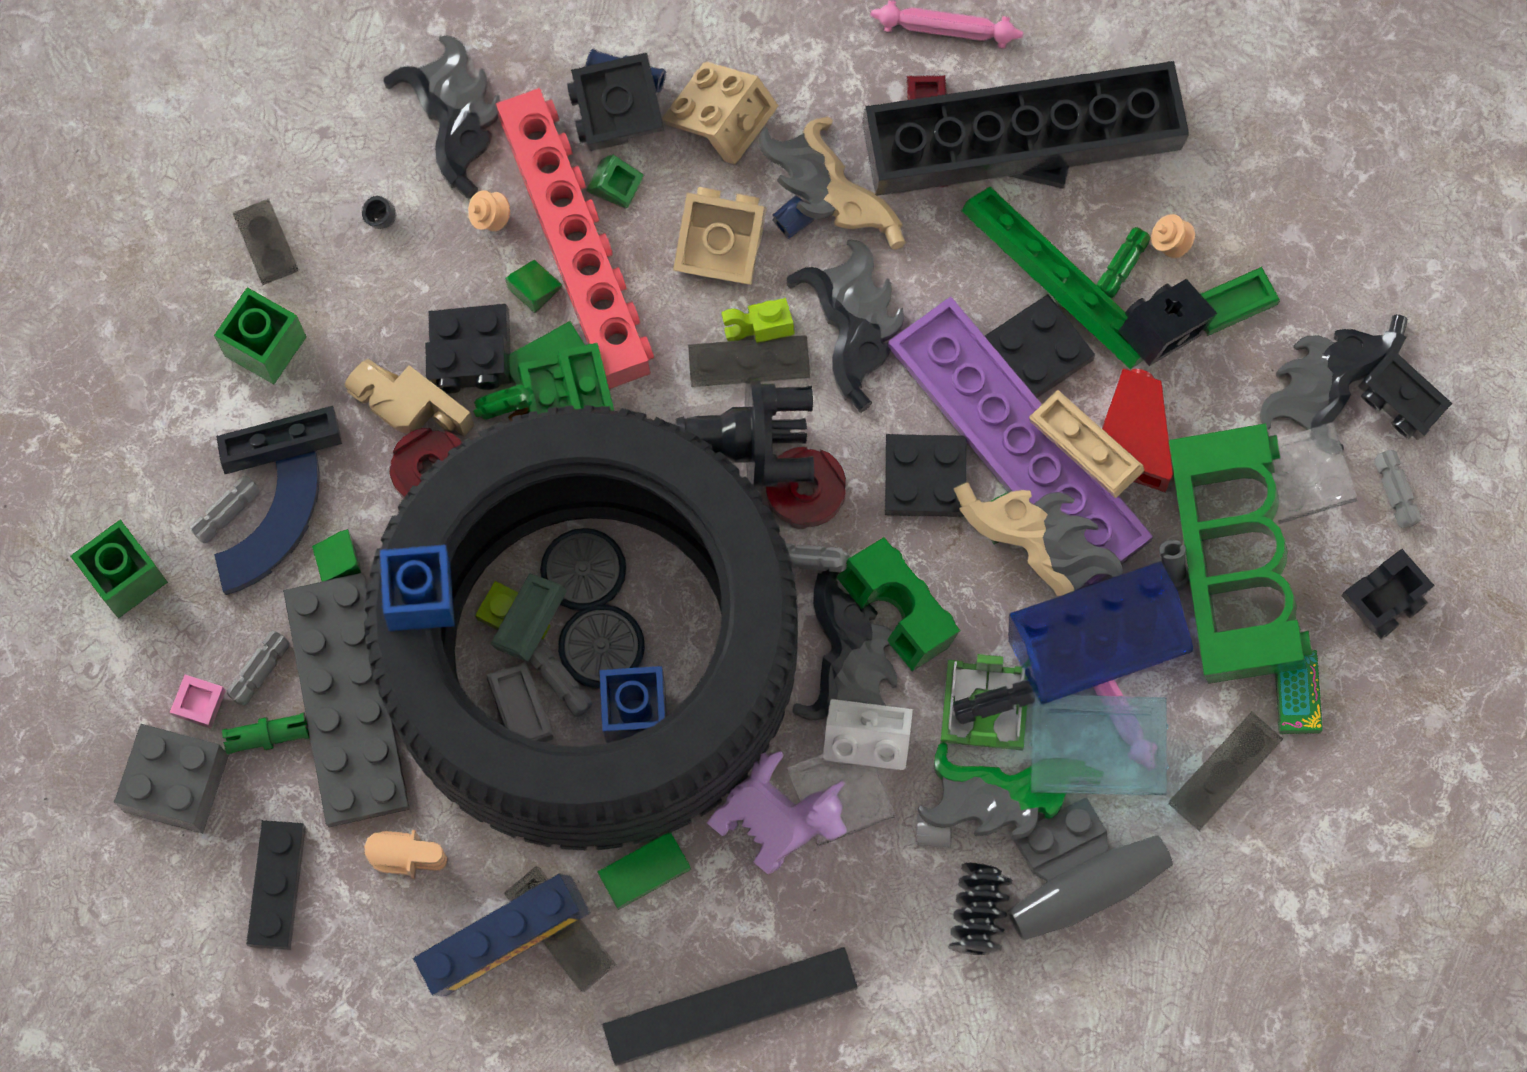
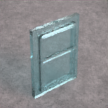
M1035 695V702L1032 703V740L1030 741V746L1032 747L1031 792L1166 796L1167 769L1169 767L1167 763L1168 724L1166 697Z

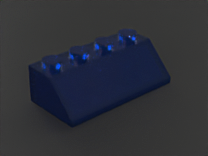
M1161 561L1009 613L1008 642L1022 669L1025 668V675L1031 683L1041 705L1193 652V644L1179 593Z

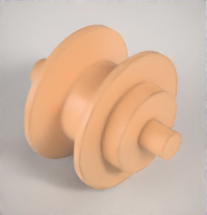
M481 190L474 194L468 207L469 220L479 230L499 231L506 225L510 215L509 202L506 196L499 192L491 193Z
M1175 214L1162 217L1155 224L1151 234V242L1154 248L1164 252L1170 258H1178L1186 254L1192 247L1195 239L1194 227Z

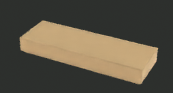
M1059 390L1029 416L1030 422L1115 499L1144 472V467L1138 460Z

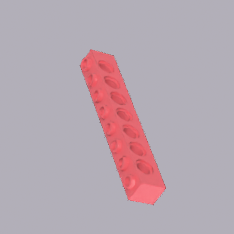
M540 88L496 103L502 128L587 344L598 343L609 389L649 375L648 360L654 359L650 343L646 336L639 338L635 325L640 324L639 316L632 301L625 303L621 291L627 289L619 267L611 268L607 258L613 255L610 243L605 233L600 235L597 233L594 223L599 222L596 208L592 199L584 200L581 189L586 188L579 166L571 167L567 156L573 153L565 132L558 134L554 123L559 121V117L552 99L545 101ZM534 132H542L545 134L542 138L538 140H531L527 138L531 133ZM547 165L559 167L553 173L541 172V169ZM561 198H568L572 200V202L565 207H557L554 205V203ZM573 232L585 234V237L579 241L567 239ZM592 265L599 268L598 272L593 275H583L580 273L586 266ZM605 299L613 302L612 306L605 310L593 307L600 300ZM614 334H622L627 337L623 343L618 345L607 342L608 338Z

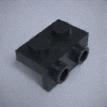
M1393 349L1358 385L1364 392L1361 395L1363 400L1379 412L1383 409L1394 419L1391 422L1392 426L1408 439L1412 436L1416 440L1423 438L1430 431V427L1453 404Z

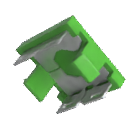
M977 654L976 664L948 660L940 742L1023 751L1027 705L1020 707L1019 704L1013 705L1014 709L983 719L981 716H976V721L960 724L956 719L953 703L969 697V700L975 699L974 695L1007 686L1008 689L1013 688V683L1029 680L1030 668L1015 666V668L1003 667V656Z

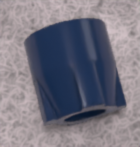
M796 195L772 215L774 217L772 219L774 224L788 239L815 220V218L804 215L796 208L797 204L803 201Z

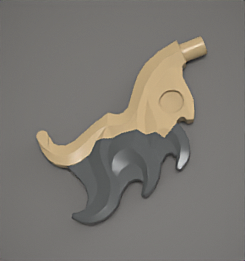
M830 117L810 121L805 126L801 135L789 141H778L771 138L768 128L765 127L758 140L760 150L771 162L785 169L790 176L788 178L780 175L777 179L778 183L789 192L802 196L810 203L800 201L796 206L800 212L815 219H823L833 215L836 218L834 220L835 226L841 228H877L881 233H885L893 250L905 245L906 242L900 230L902 223L893 209L881 197L875 196L874 192L847 180L844 176L845 166L823 141L820 131L829 130L833 123Z
M969 482L953 488L962 506L959 508L960 511L980 534L994 541L1022 546L1027 550L1029 555L1027 563L1057 595L1056 606L1046 612L1045 618L1047 621L1052 622L1070 611L1075 602V593L1095 575H1112L1115 585L1119 586L1123 576V568L1119 558L1109 549L1098 547L1088 542L1084 536L1086 529L1098 530V525L1086 517L1069 515L1061 511L1062 503L1073 504L1075 501L1068 494L1062 492L1048 493L1033 504L1029 501L1032 497L1031 490L1011 491L994 501L982 502L980 499L976 500Z

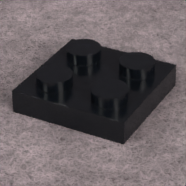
M1049 294L985 335L986 339L1036 398L1092 362L1095 358L1094 352Z
M886 434L885 515L965 517L959 509L962 506L953 489L966 482L965 436Z

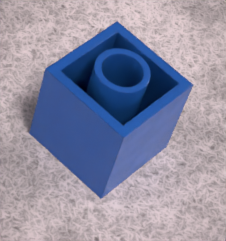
M446 545L380 550L383 613L389 631L454 626L451 569Z
M662 666L599 670L602 732L606 744L631 737L652 727L667 716L665 678Z

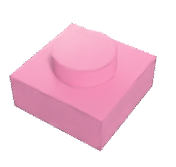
M184 675L170 713L174 717L212 728L226 690L223 686Z

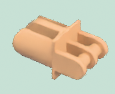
M412 830V834L390 831L376 832L367 838L364 846L365 855L369 863L379 872L404 874L415 879L416 869L439 871L444 869L447 864V856L441 846L435 842L420 841L416 830Z

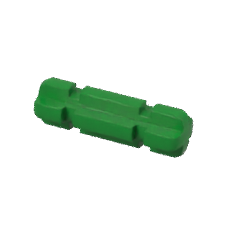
M1138 227L1132 228L1126 237L1125 243H1122L1108 265L1106 273H1103L1097 282V286L1111 299L1116 296L1121 288V282H1125L1139 260L1140 254L1144 252L1149 244L1151 236Z
M522 384L479 397L474 401L476 409L473 410V413L476 417L482 416L484 420H488L529 407L532 404L531 395L533 390L531 387L525 388Z

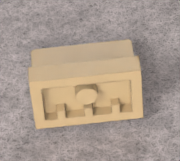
M704 62L694 73V76L680 95L673 101L662 120L668 126L707 137L725 162L736 165L779 105L758 76Z

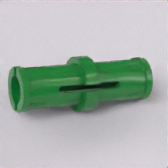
M303 712L298 715L274 720L264 717L259 718L258 723L222 729L223 739L226 738L227 741L223 742L227 755L235 752L259 747L269 750L274 749V744L310 738L308 728L306 729V725H308L306 715Z

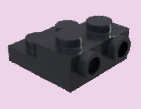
M647 52L571 70L573 82L567 83L568 93L572 106L579 105L581 119L575 120L576 130L580 143L587 142L590 151L629 143L628 139L665 131Z
M506 303L428 311L429 342H425L426 378L446 394L459 392L460 388L466 387L493 390L498 388L499 384L511 383L509 358L510 316Z

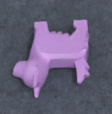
M781 751L771 753L770 755L762 753L760 763L754 762L751 775L731 790L726 803L718 807L707 821V824L724 836L729 829L734 831L739 825L738 821L743 820L742 826L750 829L747 834L755 836L754 842L762 844L754 863L767 874L777 871L784 863L785 856L807 843L813 836L819 834L828 840H835L844 835L847 829L840 817L843 805L837 796L845 782L841 781L826 790L814 792L798 804L793 803L769 782L772 772L784 756Z

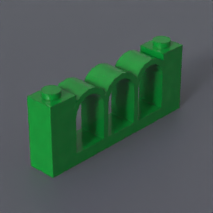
M1264 423L1169 440L1203 671L1208 684L1307 669L1305 656L1313 655L1309 631L1301 632L1299 622L1295 620L1296 601L1290 584L1281 576L1287 564L1288 549L1281 529L1273 521L1279 508V494L1272 476L1275 473L1273 460L1281 459L1277 435L1269 436L1267 425ZM1244 478L1255 479L1268 489L1264 504L1254 512L1200 522L1195 491L1196 486ZM1256 532L1266 534L1276 542V552L1272 560L1265 566L1253 570L1208 576L1203 540ZM1256 587H1271L1278 590L1285 597V607L1282 614L1275 621L1260 626L1217 632L1212 602L1213 594Z

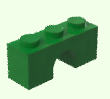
M885 537L850 557L846 561V569L837 576L839 582L861 609L872 602L885 601L894 605L899 610L902 620L899 621L887 641L912 672L947 650L961 631L956 625L953 616L940 606L931 595L927 584L913 573L905 563L900 551L892 547Z

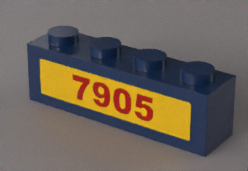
M559 873L413 957V960L431 995L448 996L590 914V911L572 877Z

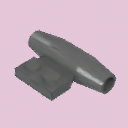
M1086 797L1058 811L1051 819L1044 818L1038 821L1035 829L1029 836L1023 839H1014L1032 873L1046 881V883L1009 909L1008 914L1016 932L1023 941L1073 926L1135 894L1173 865L1171 855L1158 835L1108 850L1107 830Z

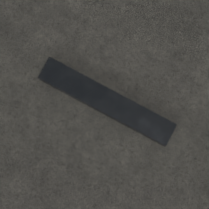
M842 947L603 1023L602 1026L614 1066H618L857 990L858 986L846 949Z

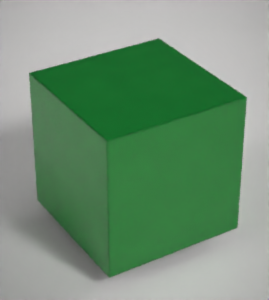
M248 287L214 334L226 358L273 385L307 337L296 314Z
M121 519L70 555L118 619L168 583Z

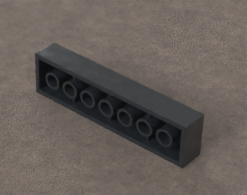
M1174 61L865 106L862 120L875 196L1182 150L1189 136Z

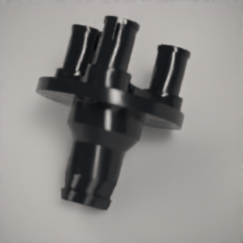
M759 377L747 378L744 407H731L721 415L693 416L689 418H684L683 416L675 419V425L681 427V432L685 434L688 432L693 433L712 445V451L715 453L721 452L733 463H746L747 478L757 491H762L763 487H777L778 483L814 482L813 456L777 458V455L773 454L772 444L776 443L806 444L807 433L790 432V430L807 429L806 418L772 420V416H776V412H812V386L776 388L775 384H761Z

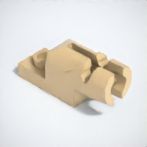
M366 359L351 372L345 381V388L348 389L347 392L363 404L369 402L371 411L399 432L408 434L422 428L433 414L432 418L450 433L454 429L465 437L474 426L470 411L410 365L398 376L375 364L370 359Z

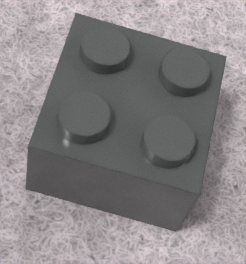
M140 723L114 803L124 813L203 834L229 755H227L220 744Z

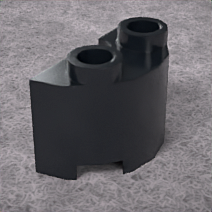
M1401 549L1384 561L1371 574L1366 577L1364 576L1345 590L1341 596L1370 630L1382 640L1400 625L1396 619L1404 613L1411 618L1428 604L1424 596L1435 585L1407 553Z

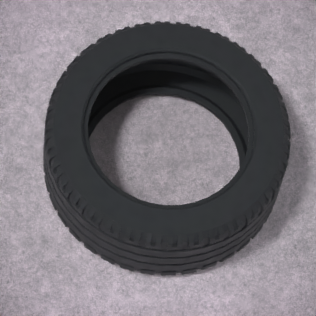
M573 405L561 408H548V412L540 414L536 410L529 412V414L514 416L511 422L503 425L501 421L488 429L479 431V436L473 440L467 438L460 445L448 451V457L443 461L438 459L420 477L421 482L419 485L412 486L408 494L398 505L399 512L397 516L392 515L380 539L383 545L376 550L369 573L372 582L367 584L364 610L368 615L364 621L366 647L369 650L368 660L374 682L397 732L424 774L433 781L434 786L451 802L458 804L461 810L479 822H486L490 824L492 829L510 837H523L525 842L550 847L551 844L560 845V849L586 851L587 847L597 846V850L622 848L623 843L633 841L634 845L657 839V834L668 831L670 834L692 823L691 818L698 814L702 817L722 803L721 798L727 793L730 794L732 789L748 777V771L753 768L754 762H760L761 754L767 752L770 747L769 742L776 736L783 721L784 711L789 704L795 681L794 675L798 649V608L795 577L791 568L792 562L785 539L779 534L780 528L770 508L767 505H763L762 496L746 476L741 477L739 475V468L721 452L715 453L712 451V445L693 433L688 432L685 434L681 432L680 426L666 422L658 417L652 420L647 418L645 413L634 412L628 409L621 408L619 412L612 411L610 406L584 405V409H574ZM581 519L616 520L637 525L654 532L674 544L694 562L707 579L718 601L722 615L715 652L705 674L691 694L672 713L646 730L611 743L583 747L560 746L531 740L508 730L487 716L468 697L460 686L457 676L455 655L457 628L463 607L473 586L485 569L504 550L533 532L565 521ZM446 545L451 569L454 626L389 631L383 613L380 550Z

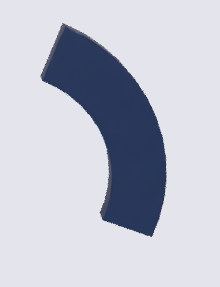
M316 451L276 461L277 486L274 500L267 515L252 534L243 541L225 551L214 554L225 596L241 591L271 574L272 569L280 564L289 553L292 554L309 528L308 524L319 494L320 478Z

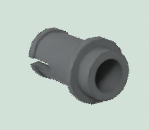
M1168 540L1161 544L1159 548L1161 568L1158 572V581L1166 590L1177 592L1184 589L1190 581L1185 561L1186 547L1178 540Z

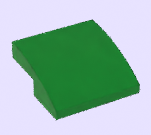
M598 343L558 350L557 356L518 363L517 369L521 384L525 388L531 387L533 390L531 395L532 404L527 407L528 414L536 410L540 414L548 412V408H561L573 405L574 409H584V405L610 406L611 410L614 411Z

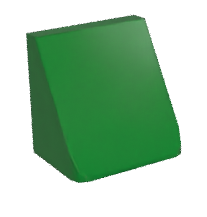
M612 154L600 161L586 191L623 208H628L644 174Z
M535 259L510 273L505 278L507 288L534 313L563 287Z
M348 529L340 531L312 546L322 582L362 573L354 542Z

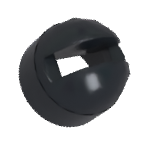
M373 196L364 203L362 218L368 225L376 229H386L395 222L397 213L391 201L382 196ZM385 215L384 217H382V218H380L379 220L375 221V218H379V217Z

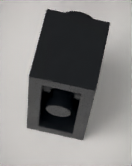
M1185 279L1174 286H1171L1169 283L1165 284L1148 301L1141 298L1133 303L1126 310L1125 315L1128 318L1118 332L1147 365L1151 366L1200 337L1218 313L1195 287Z

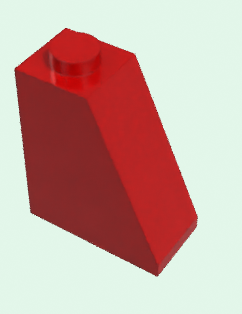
M1123 368L1102 429L1143 465L1144 472L1133 482L1166 493L1173 470L1162 381L1155 379L1151 373L1145 370H1128Z

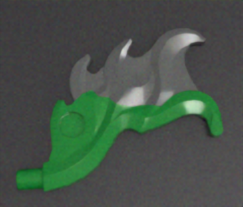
M941 742L935 753L933 767L937 776L942 780L943 798L941 803L933 809L925 808L922 805L918 806V812L926 823L940 828L954 827L965 821H977L981 826L974 830L975 836H987L999 831L1004 826L1014 824L1017 828L1011 833L1012 840L1023 839L1029 836L1035 829L1038 813H1043L1044 818L1051 819L1058 813L1064 803L1067 790L1073 784L1078 785L1080 781L1099 788L1104 772L1085 766V761L1072 759L1040 761L1015 775H1007L999 767L958 766L948 761V745L945 742Z

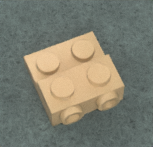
M698 187L697 194L687 193L673 271L752 285L767 207L759 205L760 198L736 194L735 201L721 199V191Z

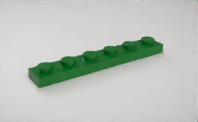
M991 186L966 201L961 211L1130 370L1144 361L1118 332L1128 318L1125 315V311Z

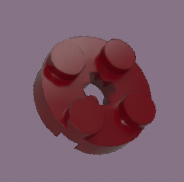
M420 428L405 435L393 450V457L389 468L390 478L397 493L404 499L411 487L418 486L421 482L420 477L422 475L420 473L424 470L422 463L426 460H429L432 464L438 459L443 461L448 457V451L461 444L460 439L445 430L444 432L439 430L432 431L431 428Z
M795 447L777 457L804 458L813 456L814 482L817 484L813 487V494L807 496L805 493L801 495L796 491L799 488L798 482L778 483L777 487H766V497L772 511L793 528L805 529L828 522L839 512L845 501L846 477L844 470L833 455L821 449L819 452L814 449H807V447Z

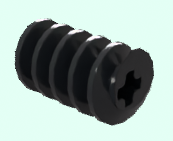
M974 862L961 864V869L969 875L959 878L958 884L966 892L957 894L956 902L964 908L957 909L953 913V919L962 925L951 928V936L959 941L950 943L948 948L955 952L970 955H989V952L1002 951V945L992 941L991 938L994 935L1005 933L1004 928L994 924V919L1007 918L1008 913L996 906L999 902L1010 901V896L999 891V887L1012 885L1013 880L1003 875L1002 871L994 866Z

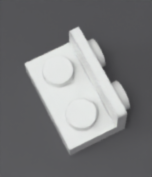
M831 699L826 724L823 759L826 761L904 770L907 762L913 709Z

